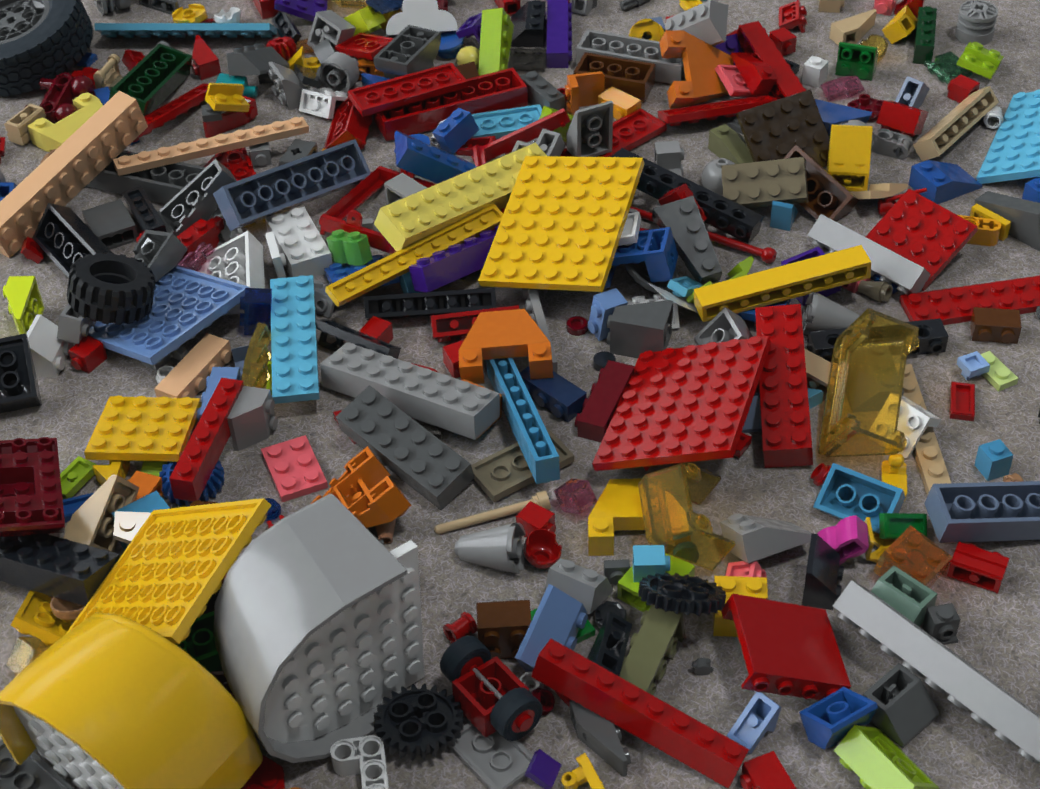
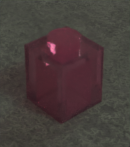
M571 478L554 490L563 512L581 514L597 503L588 480Z

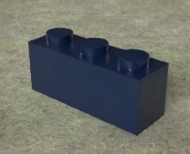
M529 366L520 372L531 398L539 406L551 411L557 418H561L568 423L578 413L583 411V403L587 398V392L553 371V378L530 379Z

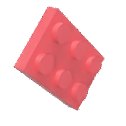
M306 435L261 449L263 459L282 502L328 488L327 480Z

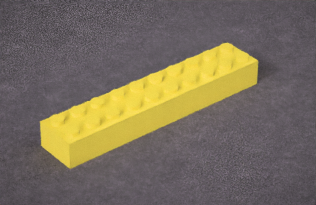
M536 143L528 145L381 207L374 225L397 252L492 204H495L501 210L508 203L525 156L547 155Z

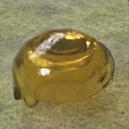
M874 34L869 35L866 40L862 39L859 44L876 47L878 50L877 62L884 58L888 47L886 39Z

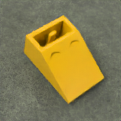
M831 124L827 172L849 191H867L873 126Z

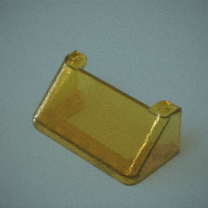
M868 308L838 337L833 349L818 443V454L826 457L896 455L904 450L907 439L904 432L897 430L906 358L919 345L918 327Z

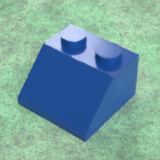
M842 687L800 711L799 714L808 740L825 750L826 748L834 747L838 741L847 735L854 725H868L878 709V705L876 702L846 687Z

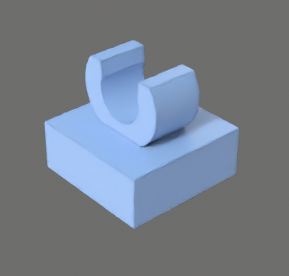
M978 351L958 357L956 363L962 370L961 375L966 380H970V378L975 376L979 377L981 374L989 372L990 364Z

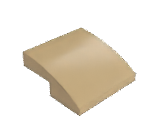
M869 184V191H853L851 193L859 200L886 198L904 191L908 188V184Z

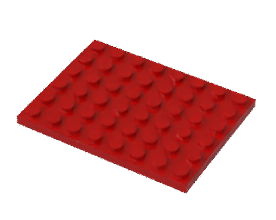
M754 336L749 339H732L726 342H710L704 345H688L682 348H666L663 351L655 352L648 350L640 353L634 367V374L627 383L628 386L621 396L592 462L594 470L604 471L733 458L771 346L769 336Z

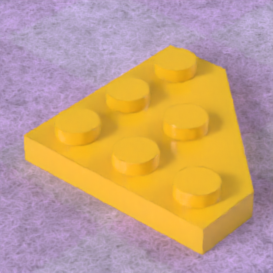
M30 590L10 626L16 628L18 632L24 635L37 637L44 644L51 646L67 633L72 624L54 616L50 607L53 596Z

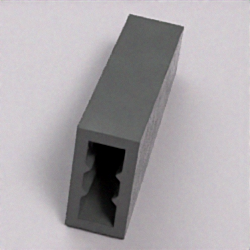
M986 191L975 199V204H979L1011 221L1008 235L1040 251V203Z

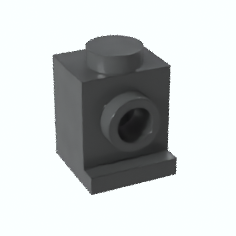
M953 603L927 607L923 629L943 645L958 643L956 635L961 619Z

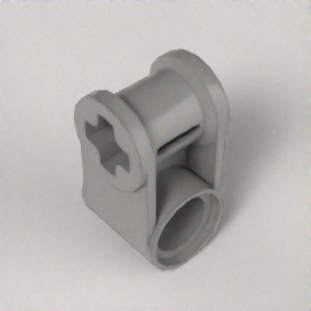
M878 129L875 133L872 150L875 153L902 160L907 157L908 150L913 145V140L906 134L896 133L888 129Z

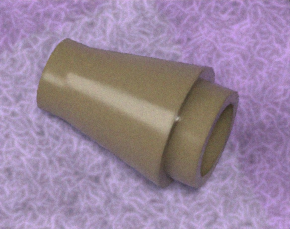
M862 280L858 286L859 293H863L880 303L883 301L888 302L893 291L892 285L882 281Z

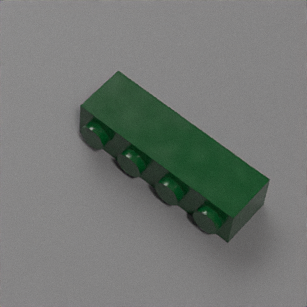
M925 6L918 9L913 53L914 64L931 65L937 8Z

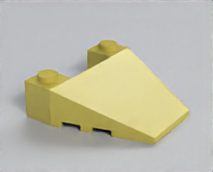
M88 92L82 93L79 97L72 100L73 105L78 110L54 124L43 117L35 120L27 126L32 144L47 152L57 149L103 106L100 99Z

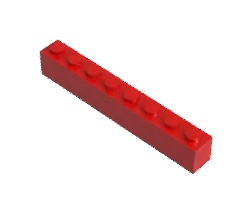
M553 639L548 641L537 657L531 677L722 786L730 788L749 751L748 748Z

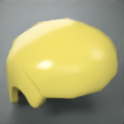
M466 46L460 49L456 56V63L460 66L474 61L476 68H479L480 50L474 46Z

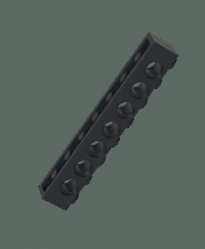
M621 148L612 156L643 158L624 148ZM643 158L645 164L636 189L659 200L668 191L686 183L697 203L704 211L707 218L704 221L705 223L747 244L759 233L764 218L763 215Z

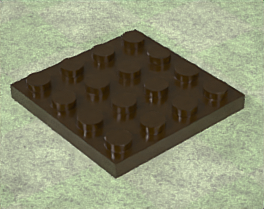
M811 89L736 114L753 162L783 159L797 145L823 168H827L830 139Z

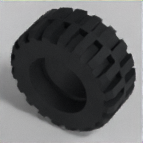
M102 252L95 253V255L88 254L77 259L70 267L67 301L75 312H78L84 318H90L91 321H100L102 324H130L135 320H141L152 309L156 279L152 270L149 267L147 268L146 264L138 262L133 257L129 258L123 254L116 255L109 252L107 254H102Z

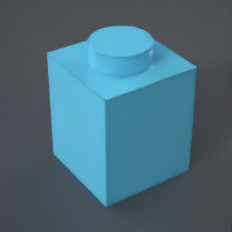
M633 545L634 582H640L643 577L647 578L648 575L655 576V573L664 575L665 571H670V555H665L664 545Z

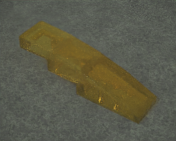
M258 322L249 343L242 374L244 386L264 389L270 378L266 366L271 358L267 348L271 341V333L264 323Z

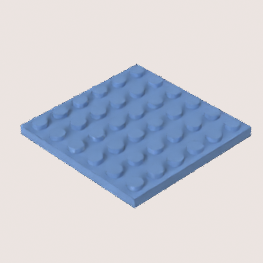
M175 266L155 283L152 309L148 315L130 324H102V322L97 321L95 326H91L88 336L102 342L106 349L154 365L161 362L169 353L179 349L180 345L187 340L194 338L198 332L211 326L216 319L226 315L234 306L244 302L245 298L252 293L249 286Z

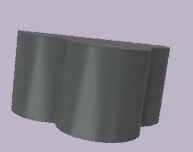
M408 25L373 57L375 68L378 71L384 72V76L390 79L433 68V60L439 51L441 43V32Z

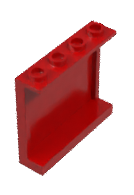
M732 594L721 614L723 619L733 620L749 674L741 685L742 689L820 701L842 687L851 688L826 609L739 594Z

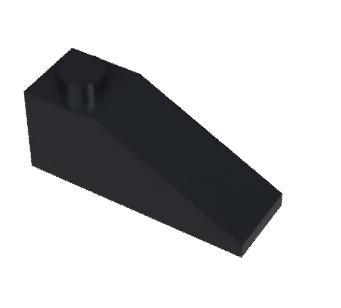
M610 611L602 624L587 659L620 677L632 624Z

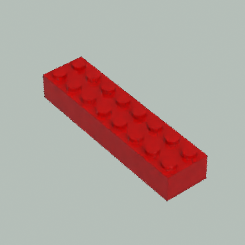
M509 68L466 79L468 81V88L428 98L424 101L410 103L406 106L392 108L388 111L374 113V122L386 141L395 140L394 133L396 130L406 135H412L436 129L441 120L447 119L458 108L471 112V114L528 106L527 86L515 69Z
M801 304L755 307L757 336H769L771 346L759 379L765 468L813 465Z

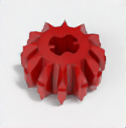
M292 37L274 38L266 44V46H272L285 60H290L297 52L296 43Z

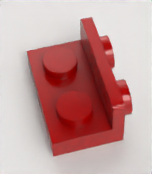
M799 0L779 7V28L785 27L787 30H791L799 26L801 33L805 32V25H807L805 16H807V11L804 5L801 6Z

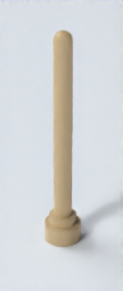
M546 491L537 492L530 500L436 525L434 531L436 534H443L519 513L530 501L550 510L549 497Z

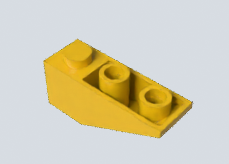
M906 5L882 31L890 43L893 44L908 36L915 29L917 19L908 5Z

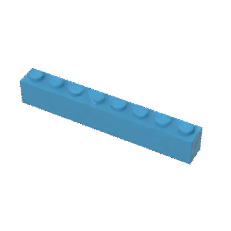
M513 358L487 360V375L494 391L502 394V409L536 484L559 480V455Z

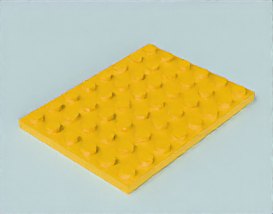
M525 156L479 276L478 282L480 286L603 292L645 164L643 158Z
M264 498L153 510L67 633L94 613L101 612L125 616L151 628L172 643L180 644L189 636L191 632L190 627L196 618L200 617L206 610V603L210 597L220 589L222 579L235 563L242 549L251 542L252 534L256 528L265 521L266 513L271 504Z

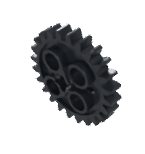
M655 573V576L648 575L647 578L643 577L640 580L638 597H641V601H647V605H655V609L661 608L665 612L674 611L675 614L683 612L688 616L690 613H694L700 616L701 613L710 615V612L718 613V610L722 611L725 606L726 591L722 590V587L716 586L717 583H708V579L703 580L698 576L689 577L688 574L680 576L678 573L674 575Z
M425 683L421 689H417L415 684H412L411 690H407L402 686L400 694L391 691L392 699L383 697V705L378 704L377 712L374 713V733L381 739L384 748L389 747L391 755L399 751L400 759L404 758L406 754H410L411 761H414L416 755H421V758L426 760L428 753H431L436 758L437 750L446 753L447 745L455 746V738H461V730L464 729L463 710H461L460 702H455L454 695L447 696L446 689L437 692V685H434L430 690L427 689Z

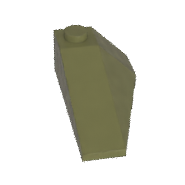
M726 124L709 130L708 149L719 158L728 159L735 164L753 162L745 138Z

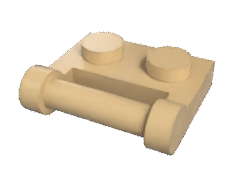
M111 54L108 57L107 63L93 75L96 89L109 86L110 90V85L116 77H122L118 66L120 62L118 55Z

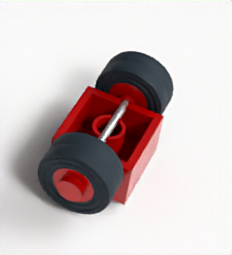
M474 636L461 637L446 649L440 661V669L452 683L455 702H460L461 710H463L465 717L485 738L498 731L504 739L516 741L529 734L535 728L543 713L542 704L497 656L491 659L490 651L478 638Z

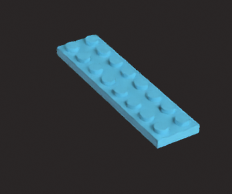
M313 275L270 279L272 399L275 401V404L320 399L314 277Z

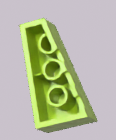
M503 8L482 10L479 76L508 69L514 24L509 14Z

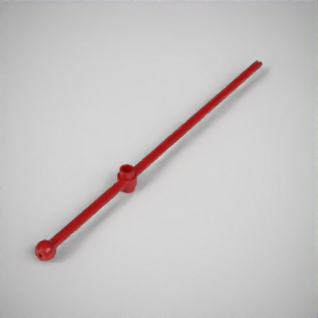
M630 207V209L638 210L641 218L654 222L651 212ZM707 231L710 240L759 256L763 262L768 264L773 263L776 259L777 252L772 247L761 249Z

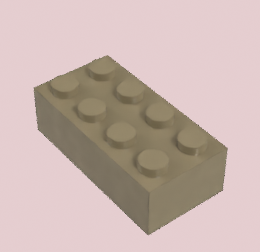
M804 157L721 166L723 197L746 208L772 206L773 201L788 204L808 202L806 162Z

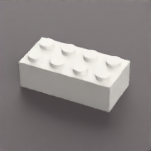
M305 207L294 208L293 210L280 214L277 213L265 218L267 231H273L279 254L284 252L287 263L284 266L290 277L313 275L315 278L325 275L324 268H328L333 264L331 252Z

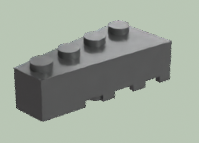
M214 159L157 212L164 222L168 233L178 236L202 218L208 221L219 207L213 193L222 186L236 182L231 171L217 159Z

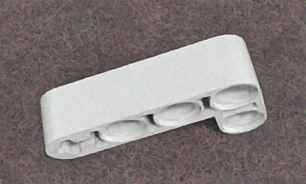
M369 735L342 739L332 745L330 755L333 769L338 775L351 776L361 774L362 789H389L384 744L379 737Z

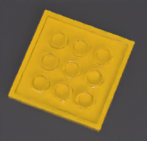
M110 396L84 451L85 459L178 462L195 424L197 410L201 408L200 398Z

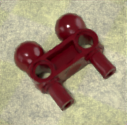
M69 73L59 74L55 79L42 78L39 83L40 87H42V90H48L40 104V107L45 111V118L55 124L76 112L78 109L72 104V100L79 97L82 93L88 92L93 94L95 88L93 81L83 75L72 77Z

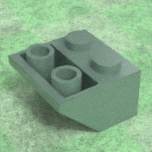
M894 565L877 580L871 590L872 593L919 627L924 622L927 607L935 606L937 598L936 592Z

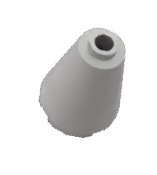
M816 292L809 294L806 304L809 305L806 311L803 310L802 313L803 335L808 336L810 331L859 327L865 324L861 315Z
M510 523L462 535L455 542V554L464 562L519 574V570H523L526 563L524 544H522L521 537L526 536L524 527L521 523Z

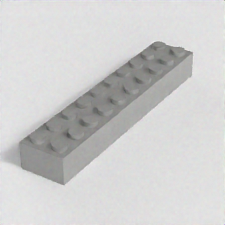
M853 580L849 582L833 605L834 608L840 611L837 615L840 619L856 628L861 627L858 631L860 634L877 644L882 643L880 648L893 658L895 657L900 661L903 659L902 665L912 673L918 674L921 677L925 675L927 678L924 682L933 689L944 694L946 692L949 693L947 699L957 707L963 708L966 711L969 709L973 711L970 716L978 723L989 728L993 726L996 729L994 734L1007 744L1018 745L1020 749L1017 752L1036 764L1040 762L1039 714L870 590Z

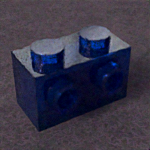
M245 288V297L240 296V310H244V313H240V326H244V335L270 336L272 289Z

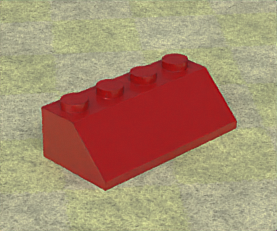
M347 97L335 110L324 149L356 139L360 150H362L366 145L365 139L369 134L368 129L373 121L371 119L372 115L362 117Z

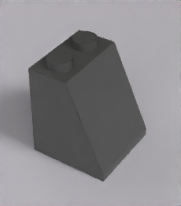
M667 300L615 307L613 315H609L607 320V328H610L607 336L610 353L638 358L640 353L648 350L655 352L666 349L672 335L673 301Z

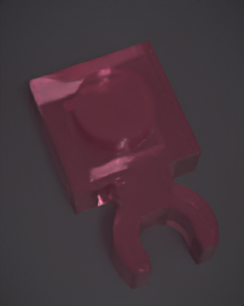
M202 242L198 245L195 252L190 251L177 265L199 271L207 261L206 257L210 256L215 249L210 243L206 246Z

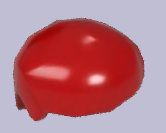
M542 528L534 529L527 535L524 543V555L532 566L538 569L550 568L560 559L562 545H558L554 532Z

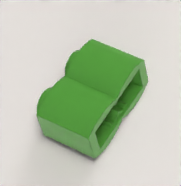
M339 229L333 231L326 238L332 262L362 266L372 260L368 237L365 234H360L358 231L349 233Z

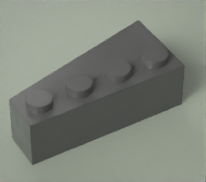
M694 196L653 208L652 219L660 228L671 227L678 255L682 258L694 279L703 285L709 281L712 283L719 281L722 269Z

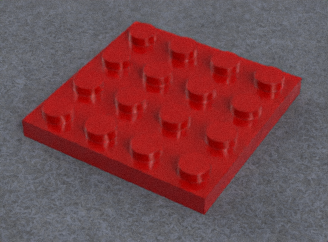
M908 189L866 235V238L924 267L930 273V277L921 289L925 291L974 236L978 228L975 224Z

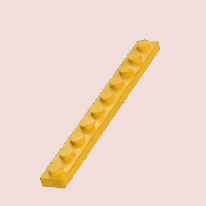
M492 204L326 286L325 292L336 306L340 307L409 272V266L416 264V260L425 257L430 258L434 252L446 251L450 245L462 244L467 238L480 236L479 233L494 229L495 226L500 224L503 213L495 204Z

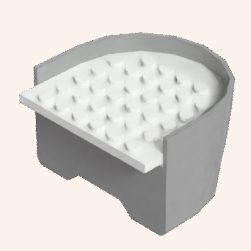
M331 493L281 519L252 540L228 570L215 600L213 635L223 674L254 733L269 755L291 763L325 759L331 756L330 749L336 741L369 736L374 733V713L377 712L378 704L383 705V697L392 699L391 691L400 694L402 686L407 688L424 677L418 546L412 540H409L389 552Z

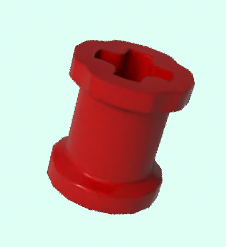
M463 612L460 618L452 624H445L443 631L447 639L453 643L470 633H476L477 624L468 612Z

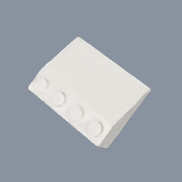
M249 231L197 258L198 272L249 286L252 294L245 298L244 302L230 309L226 315L248 313L265 304L263 245Z

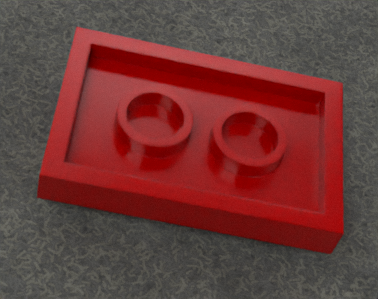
M360 32L334 47L336 52L354 56L358 59L364 58L374 61L373 57L394 38Z

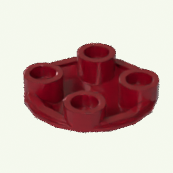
M861 94L859 99L849 102L847 106L871 111L872 115L869 119L879 116L884 100L873 99L868 94Z

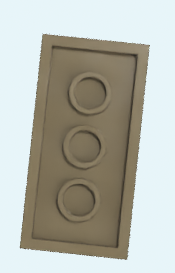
M546 428L559 455L560 469L573 463L574 454ZM518 442L471 465L475 482L493 502L535 482Z

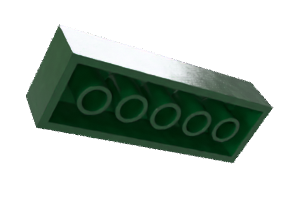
M159 43L110 89L109 100L118 91H121L137 100L143 116L150 114L190 75L193 56Z

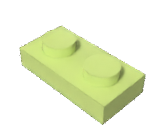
M987 351L980 354L990 364L989 372L981 375L997 391L1004 390L1018 383L1019 378L993 353Z

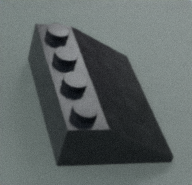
M27 334L0 338V414L42 405Z

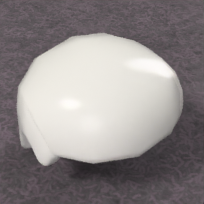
M231 7L229 12H224L221 9L219 14H214V20L216 23H240L241 9Z

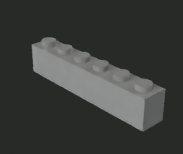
M820 214L808 233V236L813 240L811 244L815 247L819 246L821 250L825 247L829 250L828 253L862 245L871 260V277L877 274L880 276V281L888 282L889 285L892 283L897 285V290L904 295L919 293L930 277V273L924 267Z

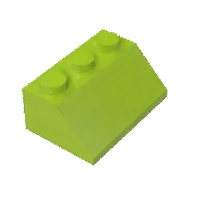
M854 725L834 749V752L840 757V763L849 771H854L860 777V784L866 789H939L879 728Z

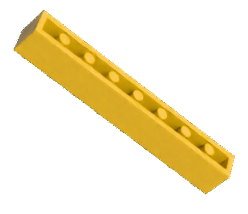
M862 245L696 288L694 289V305L702 322L710 321L725 307L734 313H740L755 309V307H763L808 295L811 292H819L868 279L871 277V260Z

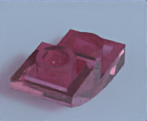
M858 76L841 77L820 85L828 102L844 94L849 98L864 91Z

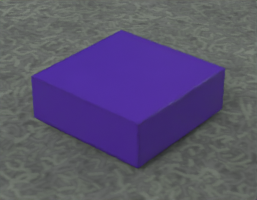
M539 749L534 752L525 775L542 788L551 789L562 764Z

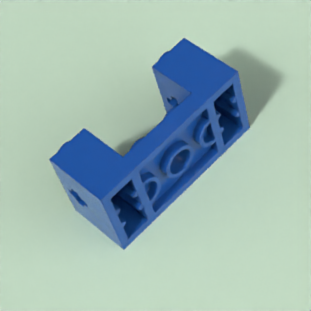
M671 227L639 231L637 243L628 246H618L604 289L611 286L616 266L620 264H637L645 261L651 282H666L672 279L678 259V252Z

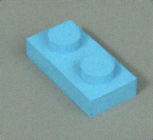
M688 276L670 279L667 287L673 290L672 293L674 295L684 298L690 296L694 289L701 287L703 284Z

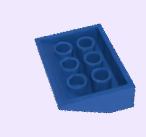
M396 130L394 133L396 167L438 184L476 168L473 163L402 132Z

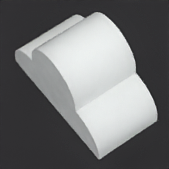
M403 0V12L397 13L389 19L386 26V35L397 36L408 25L441 33L457 31L458 26L456 19L451 13L445 10H438L437 0Z

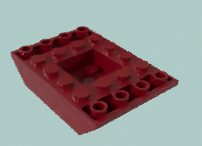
M41 437L39 439L17 438L14 440H0V537L64 533L65 519L57 438Z

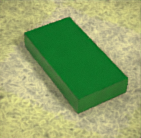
M879 513V538L927 539V514Z

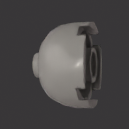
M725 158L715 159L707 163L701 175L703 187L722 195L721 166L733 165L735 163Z

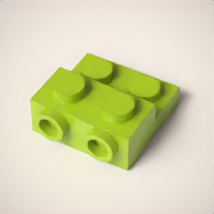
M969 42L956 65L991 80L1004 56L1000 55L1001 53L997 50L983 48V45L978 42Z

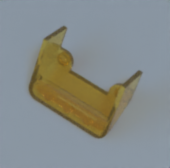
M687 462L644 475L638 483L648 543L650 545H664L666 554L713 571L735 546V541L713 533L708 517L693 512L691 502L700 505L720 482L721 476Z

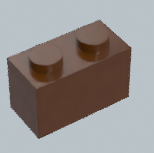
M973 308L970 322L972 341L1018 344L1022 328L1019 310Z

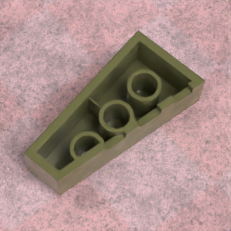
M651 605L649 611L645 610L642 615L639 633H634L629 645L631 650L627 657L624 656L620 677L654 695L657 685L654 683L655 680L661 681L667 668V658L673 660L677 653L678 641L683 642L686 635L683 613L665 612L663 609H655V605Z

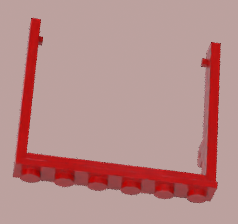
M563 108L480 148L475 145L473 146V162L476 167H479L504 153L507 155L512 152L517 140L527 143L538 138L542 129L553 131L561 126L563 128L571 122L570 117Z
M379 166L327 212L321 215L319 219V225L321 226L320 234L325 235L327 232L332 234L333 231L339 229L349 233L358 231L360 234L367 235L370 247L393 254L396 250L380 232L362 227V215L356 209L378 191L385 182L401 173L413 178L427 188L436 184L416 178L415 174L403 169L397 172Z

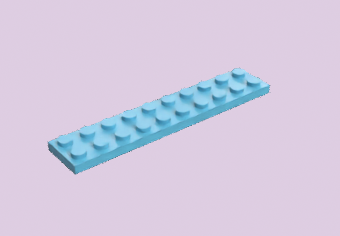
M95 23V31L100 32L106 38H117V35L124 38H134V35L141 36V38H151V35L158 36V38H168V35L175 36V38H186V35L192 36V38H195L196 35H200L201 38H203V35H207L210 38H220V35L227 36V38H237V35L244 36V38H255V35H259L261 38H272V35H277V28L270 23Z

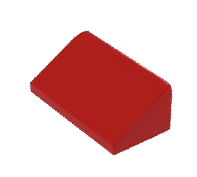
M125 49L122 62L131 71L145 56L142 52Z

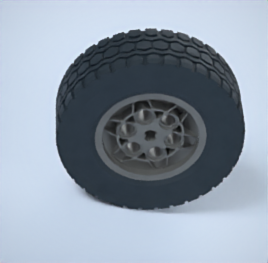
M0 0V96H14L41 88L39 83L42 78L55 79L59 74L70 71L82 59V56L86 54L87 49L91 45L93 26L81 0Z

